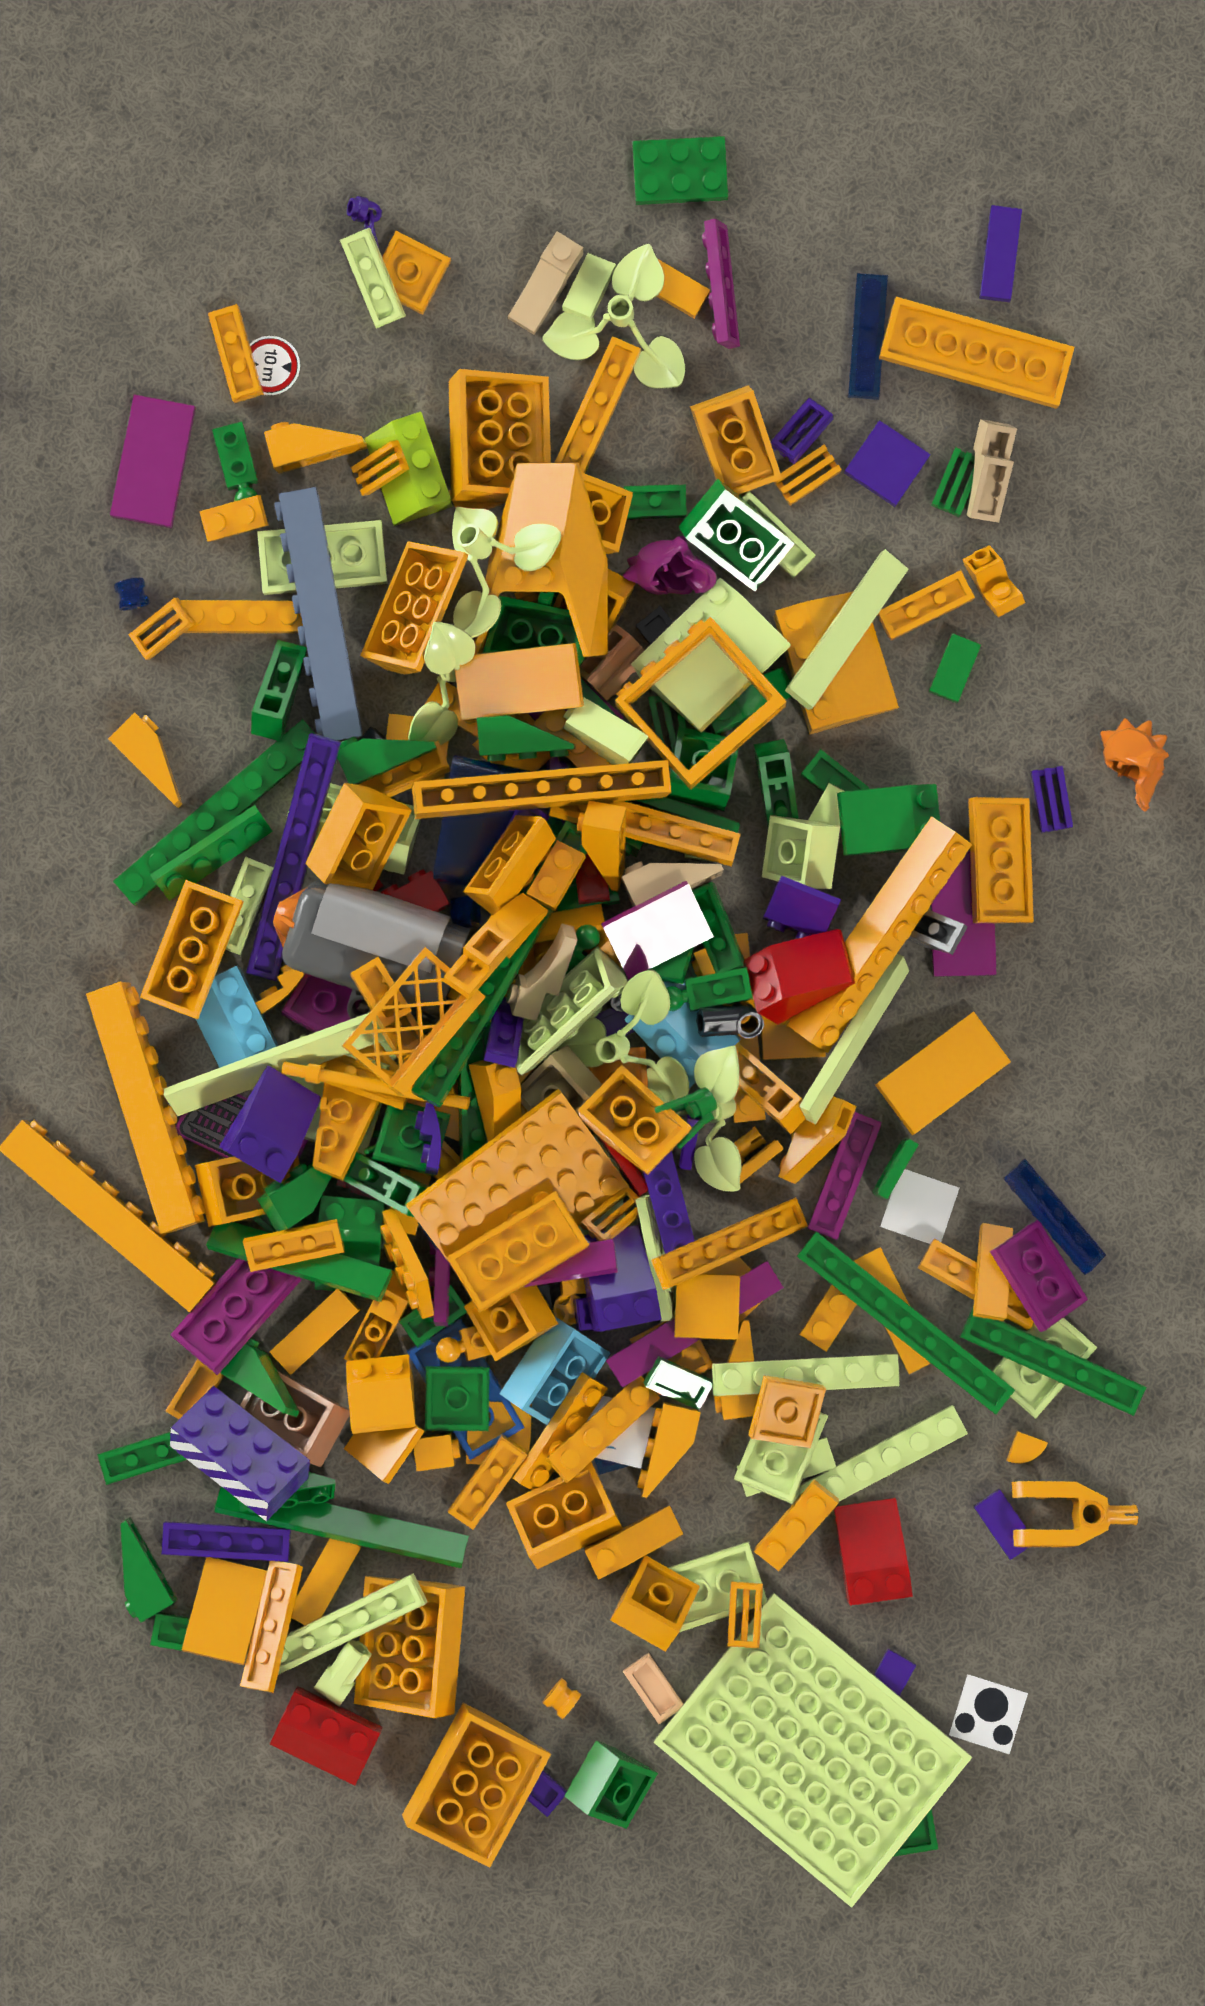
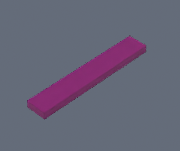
M767 1260L740 1277L739 1315L784 1288ZM674 1318L606 1359V1362L620 1385L624 1387L650 1371L658 1356L668 1360L700 1340V1338H675Z

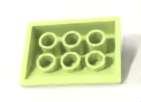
M719 578L713 588L700 596L631 665L641 678L640 672L651 661H655L657 664L666 656L663 652L670 644L676 640L681 643L690 635L687 631L692 625H696L700 620L705 622L710 617L761 673L768 669L791 645L739 592ZM708 637L650 689L697 730L703 732L751 685V682L716 643Z
M598 946L564 977L558 996L546 993L537 1021L524 1018L516 1063L517 1072L521 1075L537 1067L543 1060L545 1061L552 1053L557 1051V1047L566 1039H572L578 1033L580 1026L588 1019L595 1018L602 1010L603 1005L611 998L619 996L624 986L628 983L624 970Z

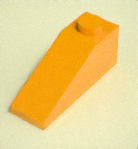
M289 422L274 424L271 426L272 430L264 432L273 468L279 474L368 449L362 436L295 423L289 425Z
M134 712L108 739L179 808L182 805V801L162 740L155 733L159 727L147 715L141 719Z
M589 800L586 812H580L577 831L582 832V846L611 890L618 891L625 869L626 807Z
M737 1043L735 1046L739 1061L738 1086L769 1116L792 1134L806 1119L800 1108L803 1099L740 1043Z
M481 1060L469 1064V1069L487 1141L489 1142L521 1117V1086L516 1066L513 1068Z
M748 1319L740 1322L738 1340H734L727 1363L754 1361ZM759 1394L714 1396L716 1413H722L723 1420L751 1417L754 1415Z
M669 1505L586 1546L585 1553L599 1580L683 1535V1532Z

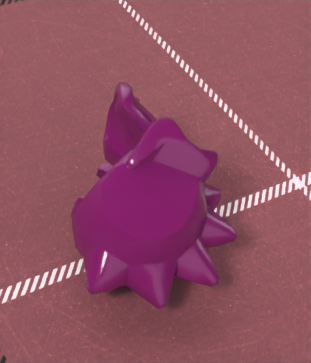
M678 536L672 541L659 540L641 548L638 555L627 559L630 567L623 574L625 579L638 583L642 589L657 595L668 593L683 595L690 594L693 590L695 593H704L713 588L717 577L711 566L693 555L684 536Z

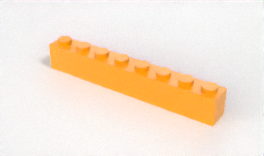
M668 760L414 782L412 786L415 819L588 804L589 800L606 803L667 797L671 792Z
M931 817L845 941L855 984L793 1016L787 1026L810 1043L828 1053L838 1041L839 1036L848 1023L856 1015L857 1010L866 997L874 989L875 984L884 971L892 963L893 958L902 945L910 937L911 932L920 919L928 911L930 905L945 886L956 867L963 860L972 844L946 825Z
M120 981L86 993L160 1233H171L204 1222L203 1214L205 1209L203 1200L196 1194L194 1187L196 1176L192 1167L187 1165L184 1155L187 1152L186 1144L182 1136H178L175 1127L177 1123L176 1113L164 1097V1088H167V1084L163 1076H159L156 1066L159 1062L155 1048L149 1044L147 1037L149 1026L144 1016L140 1015L137 1005L140 1003V998L136 988L131 986V983Z
M34 1119L31 1123L28 1120H21L0 1145V1152L188 1312H191L216 1284L217 1281L212 1278L215 1272L203 1262L197 1265L189 1258L191 1252L180 1242L177 1241L175 1244H172L165 1238L167 1233H160L158 1223L152 1221L149 1224L141 1217L144 1212L131 1201L125 1204L119 1199L117 1195L120 1192L106 1180L103 1183L99 1182L93 1176L96 1171L83 1160L77 1163L69 1156L72 1151L59 1140L55 1143L45 1136L48 1130Z

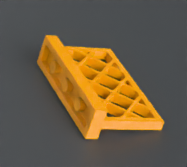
M426 947L421 950L342 1045L343 1048L385 1082L398 1096H404L486 997L477 990L470 1000L460 994L456 1000L443 1001L441 982H444V978H441V971L446 974L450 968ZM425 957L435 965L436 979H418L417 966ZM413 972L414 981H406ZM437 983L438 1001L421 1003L419 984ZM414 984L416 1003L398 1005L397 990L401 985ZM392 997L393 1005L385 1006ZM452 1004L444 1013L443 1005ZM438 1005L440 1019L435 1025L423 1026L421 1007ZM416 1007L418 1026L400 1027L398 1008ZM394 1009L395 1028L377 1029L376 1015L380 1010ZM372 1021L373 1030H365ZM423 1029H431L424 1037ZM418 1030L419 1044L417 1047L411 1050H402L400 1031ZM396 1032L397 1051L379 1052L378 1033ZM361 1034H373L374 1053L362 1054L352 1044ZM411 1053L403 1062L402 1054ZM397 1054L399 1068L390 1078L381 1070L380 1056ZM375 1056V1064L367 1057Z

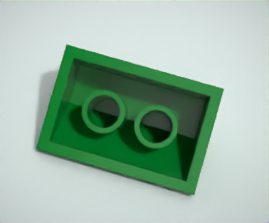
M499 595L501 600L500 615L495 624L489 629L483 653L576 643L580 666L585 657H583L569 610Z

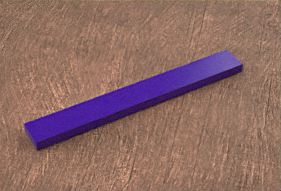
M313 733L309 734L246 973L273 981L278 980L277 976H279L283 962V947L273 924L274 915L280 901L302 890L308 869L305 863L315 843L341 745L340 741Z

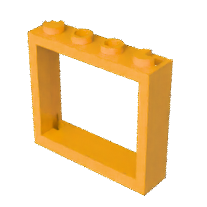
M711 617L705 622L700 620L696 625H692L687 631L690 635L681 643L676 640L670 644L663 652L666 656L657 664L655 661H651L640 672L642 677L634 684L629 681L623 685V688L616 693L618 698L615 699V706L635 728L648 736L647 742L663 760H668L671 769L690 790L786 707L787 702ZM710 637L767 702L688 770L630 705Z

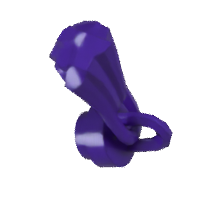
M357 196L356 198H350L347 205V215L353 221L363 222L365 220L364 229H371L379 248L374 222L379 221L382 217L380 206L375 202L368 201L366 197ZM368 207L375 209V210H376V215L373 214V210H372V209H369V210H368Z

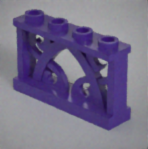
M671 1151L648 1175L643 1172L665 1254L695 1241Z

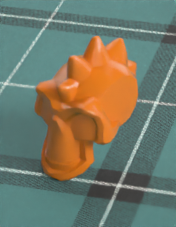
M1124 718L1116 730L1100 732L1104 745L1103 755L1105 764L1117 772L1118 777L1125 776L1136 783V803L1142 811L1146 812L1150 808L1149 803L1155 787L1164 775V760L1169 757L1168 752L1162 749L1167 740V735H1152V721L1148 720L1135 728L1128 719Z

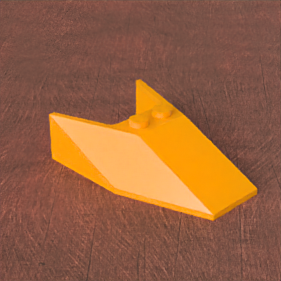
M517 463L495 540L509 547H515L514 538L517 532L532 524H548L556 527L561 532V540L551 559L543 567L534 571L520 569L514 562L515 554L507 553L493 546L485 578L489 587L488 595H496L498 597L505 591L561 593L566 600L583 657L607 655L608 559L579 464ZM489 630L475 637V654L483 653Z

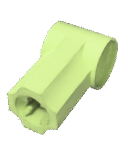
M348 1641L332 1666L329 1664L313 1689L337 1706H340L354 1686V1680L372 1654L361 1642Z

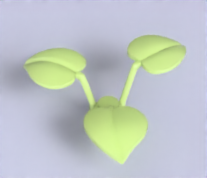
M650 244L633 250L616 266L612 275V285L614 291L619 295L609 301L608 313L603 315V319L597 327H595L594 318L588 321L568 312H563L555 319L552 326L542 337L547 347L559 356L571 360H583L592 356L599 349L600 344L596 333L601 332L608 321H611L618 327L629 326L644 349L634 366V373L642 384L651 388H676L682 385L684 380L685 363L682 352L677 344L669 338L660 336L655 338L648 346L633 321V298L635 297L637 300L644 302L652 300L659 295L664 286L663 269Z
M456 507L452 528L454 548L456 551L469 554L467 559L473 565L482 586V593L480 591H471L461 597L454 610V626L464 630L471 638H474L488 631L500 615L501 600L496 595H488L489 587L477 562L478 559L487 558L492 552V546H495L507 553L515 554L514 562L520 569L524 571L537 570L551 559L561 540V532L556 527L548 524L526 526L515 535V547H509L494 539L498 530V519L491 511Z
M433 622L432 631L425 649L424 660L431 672L439 674L437 681L440 684L443 704L440 706L437 702H428L417 711L410 725L409 741H439L440 745H442L454 736L458 728L457 715L453 711L447 710L449 708V699L445 683L446 681L456 682L455 670L460 669L459 665L466 664L472 660L475 654V643L468 633L454 625L442 622Z
M654 970L638 973L624 986L620 999L621 1008L627 1014L634 1015V1018L623 1029L606 1037L604 1024L597 1018L588 1019L580 1026L578 1033L572 1039H566L557 1047L560 1050L568 1045L586 1067H597L619 1059L622 1063L632 1062L650 1066L651 1068L647 1069L648 1088L662 1094L665 1103L689 1095L687 1072L676 1059L665 1056L656 1064L650 1059L628 1056L630 1042L625 1036L626 1033L640 1019L648 1025H654L663 1021L670 1010L668 990L660 975Z
M729 1046L708 1051L702 1054L695 1063V1081L700 1089L706 1087L713 1094L717 1102V1110L712 1112L714 1119L710 1121L716 1124L705 1138L706 1145L699 1147L695 1151L694 1161L697 1172L706 1183L719 1190L734 1192L741 1189V1157L739 1150L727 1138L718 1137L713 1139L718 1130L725 1126L724 1119L733 1116L736 1111V1103L733 1098L737 1093L739 1085V1061L736 1046ZM650 1089L657 1097H659L665 1103L662 1094H660L656 1090ZM684 1109L677 1115H685L687 1112Z

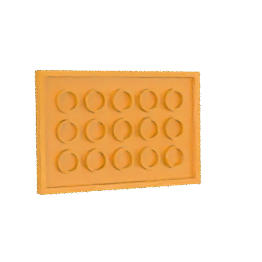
M557 1089L406 1204V1207L446 1258L555 1191L577 1226H579L581 1221L621 1189L629 1187V1185L566 1097Z

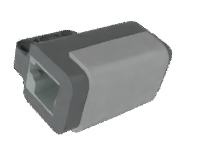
M321 880L312 882L306 888L280 901L273 919L274 927L283 947L282 957L288 967L353 988L347 1006V1012L351 1019L367 1014L358 1011L355 1006V1001L365 999L350 976L351 972L379 957L395 983L424 947L451 968L461 957L463 947L470 932L469 928L451 923L450 916L367 888L332 883L324 884ZM425 957L417 966L418 979H436L435 965ZM441 971V978H444L445 974ZM413 972L406 981H414ZM441 982L443 1001H447V995L451 987L445 982ZM437 983L419 984L421 1003L438 1001ZM414 984L401 985L399 991L407 1004L416 1003ZM439 1006L421 1007L422 1019L428 1021L430 1025H435L440 1019ZM411 1007V1014L417 1021L416 1007Z

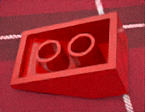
M840 929L770 945L744 959L756 1011L777 1025L855 984L843 934Z
M896 1498L836 1506L834 1514L846 1597L849 1605L913 1597Z

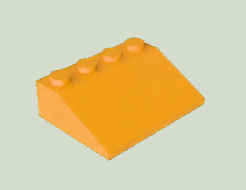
M459 369L449 380L451 501L473 503L506 502L517 463H551L549 377Z
M407 542L360 656L388 671L404 675L421 672L425 662L424 654L431 635L433 622L442 621L469 554Z
M853 592L810 600L775 610L773 618L777 631L791 645L784 653L792 679ZM873 622L815 706L808 710L800 704L809 735L899 708Z
M365 1576L363 1597L400 1579ZM417 1580L428 1601L425 1605L360 1635L359 1642L364 1644L372 1655L356 1677L354 1704L439 1718L455 1713L465 1586Z
M462 1703L402 1814L405 1824L408 1828L490 1868L549 1760L551 1753L493 1717Z

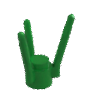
M704 1087L692 1094L659 1105L654 1110L656 1113L672 1109L675 1113H678L685 1109L692 1119L696 1117L700 1119L692 1127V1130L677 1144V1147L681 1149L705 1124L714 1119L712 1112L717 1110V1102L709 1089Z

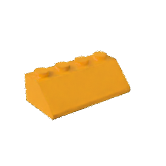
M185 880L140 998L199 1019L244 901Z

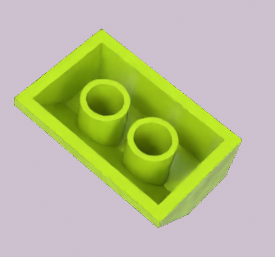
M421 411L393 420L364 438L369 454H372L390 441L398 440L410 468L381 487L394 526L453 507ZM391 452L390 454H388L387 456L373 464V466H376L377 464H379L395 452ZM396 461L385 470L376 474L377 478L398 466L399 462Z

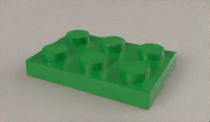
M725 136L632 141L636 205L728 200Z

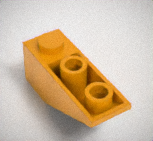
M833 1096L816 1124L805 1119L791 1135V1144L787 1154L781 1160L778 1177L796 1184L845 1137L857 1106Z
M391 1270L393 1275L382 1301L373 1300L343 1359L352 1361L380 1358L409 1304L406 1297V1291H408L406 1285L401 1286L393 1270Z
M663 1402L662 1408H655L651 1426L657 1427L654 1439L648 1438L644 1457L650 1458L647 1470L641 1469L637 1488L642 1489V1497L647 1498L694 1444L701 1414L700 1410Z

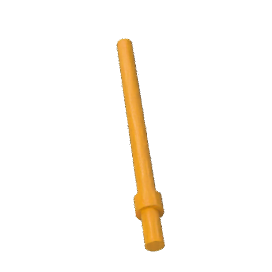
M284 1061L282 1066V1074L305 1078L306 1082L319 1084L321 1081L398 1096L382 1080L323 1069L322 1065L312 1063L306 1066ZM413 1086L409 1088V1090L404 1094V1096H399L427 1102L426 1100L412 1094L411 1089L413 1088ZM449 1093L442 1105L468 1110L470 1097Z

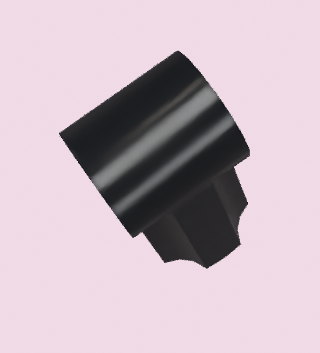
M747 1001L734 1003L732 1006L699 1008L697 1012L696 1023L701 1037L740 1034L742 1037L750 1039L758 1036L764 1027L762 1016ZM750 1016L747 1022L741 1024L743 1018Z

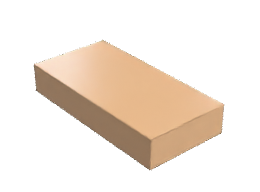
M647 1653L623 1670V1673L658 1724H661L678 1712L684 1703L650 1653Z

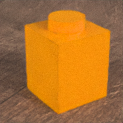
M452 1432L421 1436L414 1446L416 1471L455 1466V1458H461L459 1440L452 1439Z

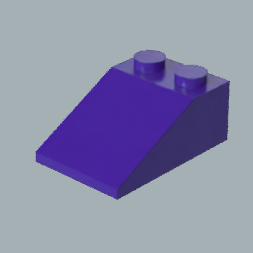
M781 875L762 919L767 920V927L784 933L785 929L796 932L795 938L797 939L826 932L841 899Z
M267 1065L219 1148L281 1183L300 1150L321 1096Z
M638 1225L626 1227L613 1238L618 1272L583 1278L593 1331L601 1332L662 1320L657 1290ZM589 1234L584 1235L588 1243L598 1241L596 1238L592 1239Z

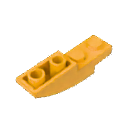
M524 893L515 897L494 914L463 947L461 957L444 975V982L470 1000L504 958H510L548 914V909Z

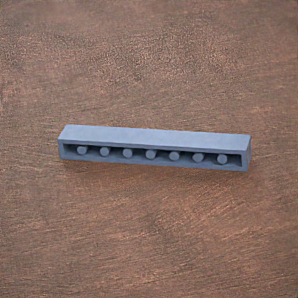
M316 487L279 493L280 502H275L274 504L277 520L284 521L286 533L280 534L282 548L284 552L289 551L291 564H287L286 569L289 583L295 582L297 595L292 596L295 614L301 613L303 626L298 627L301 645H307L309 657H304L303 660L306 675H312L314 688H309L312 707L318 706L320 719H315L317 735L337 741L347 740L354 736L356 738L362 737V726L318 490Z

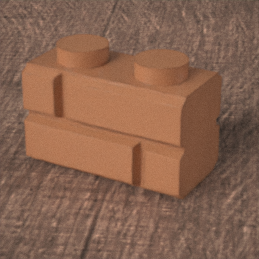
M616 624L608 632V654L585 657L579 666L580 678L603 699L608 701L611 696L616 695L621 690L622 684L629 676L636 672L631 663L645 650L628 632Z

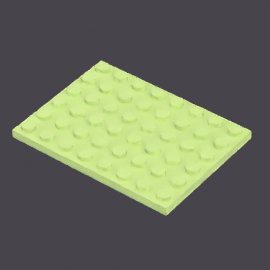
M774 1592L762 1606L760 1648L730 1646L654 1740L658 1747L851 1908L972 1758L968 1752ZM754 1617L748 1623L747 1641H753ZM741 1633L735 1640H741Z

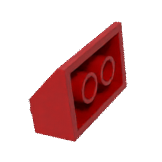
M297 1686L277 1726L270 1745L355 1786L383 1727Z

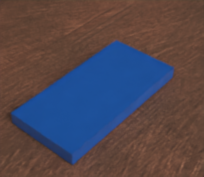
M462 1319L452 1323L419 1348L415 1345L407 1350L425 1384L426 1366L489 1367L484 1357L467 1361L464 1352L460 1354L456 1361L450 1363L443 1362L438 1358L436 1346L441 1339L451 1337L457 1341L461 1340L459 1330L467 1328ZM490 1368L489 1401L502 1402L516 1425L502 1433L508 1438L525 1427L510 1401L499 1394L502 1387ZM489 1407V1412L491 1414L489 1426L493 1423L494 1420V1412L491 1409V1407ZM453 1431L470 1460L493 1447L501 1437L499 1435L472 1451L467 1442L468 1431Z

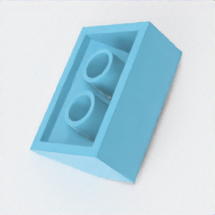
M238 966L214 977L199 1019H196L219 1068L279 1046L264 1014H261L257 1007V1000L241 968Z
M663 982L666 987L675 986L681 990H686L685 982L683 984ZM686 1002L679 1010L669 1011L663 1021L654 1025H648L640 1019L632 1029L660 1058L670 1056L682 1064L687 1072L690 1088L696 1082L694 1067L697 1059L702 1054L734 1046L741 1038L738 1035L701 1037L696 1023L699 1010L690 1012L689 1002ZM629 1014L624 1020L629 1023L633 1020L634 1015Z
M557 1317L555 1318L559 1324L533 1341L499 1393L546 1425L549 1424L580 1374L583 1372L595 1378L610 1355L609 1351Z

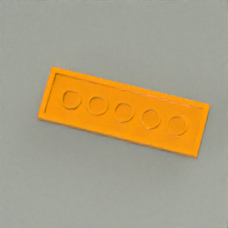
M896 297L879 359L1057 409L1060 405L1075 347Z

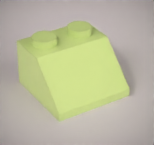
M770 815L762 877L778 881L782 875L815 889H831L840 827L817 821Z

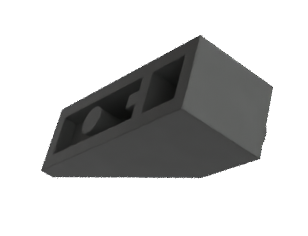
M928 909L907 940L926 948L953 955L968 926Z

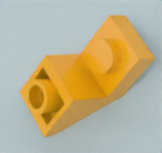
M990 545L962 559L983 600L997 617L1025 604L1023 594L1009 579L1002 558Z

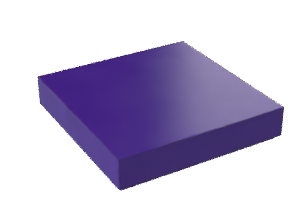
M879 420L845 469L844 474L896 507L931 454Z

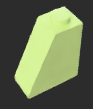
M585 697L583 698L584 706L569 708L563 717L567 721L563 729L612 765L632 763L648 738L642 731Z

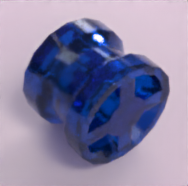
M130 578L114 584L115 592L120 596L118 603L120 611L134 610L150 604L149 597L145 595L143 589L145 587L144 578Z

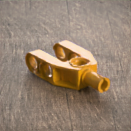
M1012 1482V1498H1067V1500H1072V1520L1074 1524L1073 1530H1013L1014 1547H1075L1108 1531L1110 1524L1137 1525L1138 1516L1125 1515L1138 1513L1137 1505H1109L1107 1497L1078 1482ZM1086 1506L1091 1507L1095 1512L1093 1523L1087 1522L1083 1517V1510Z

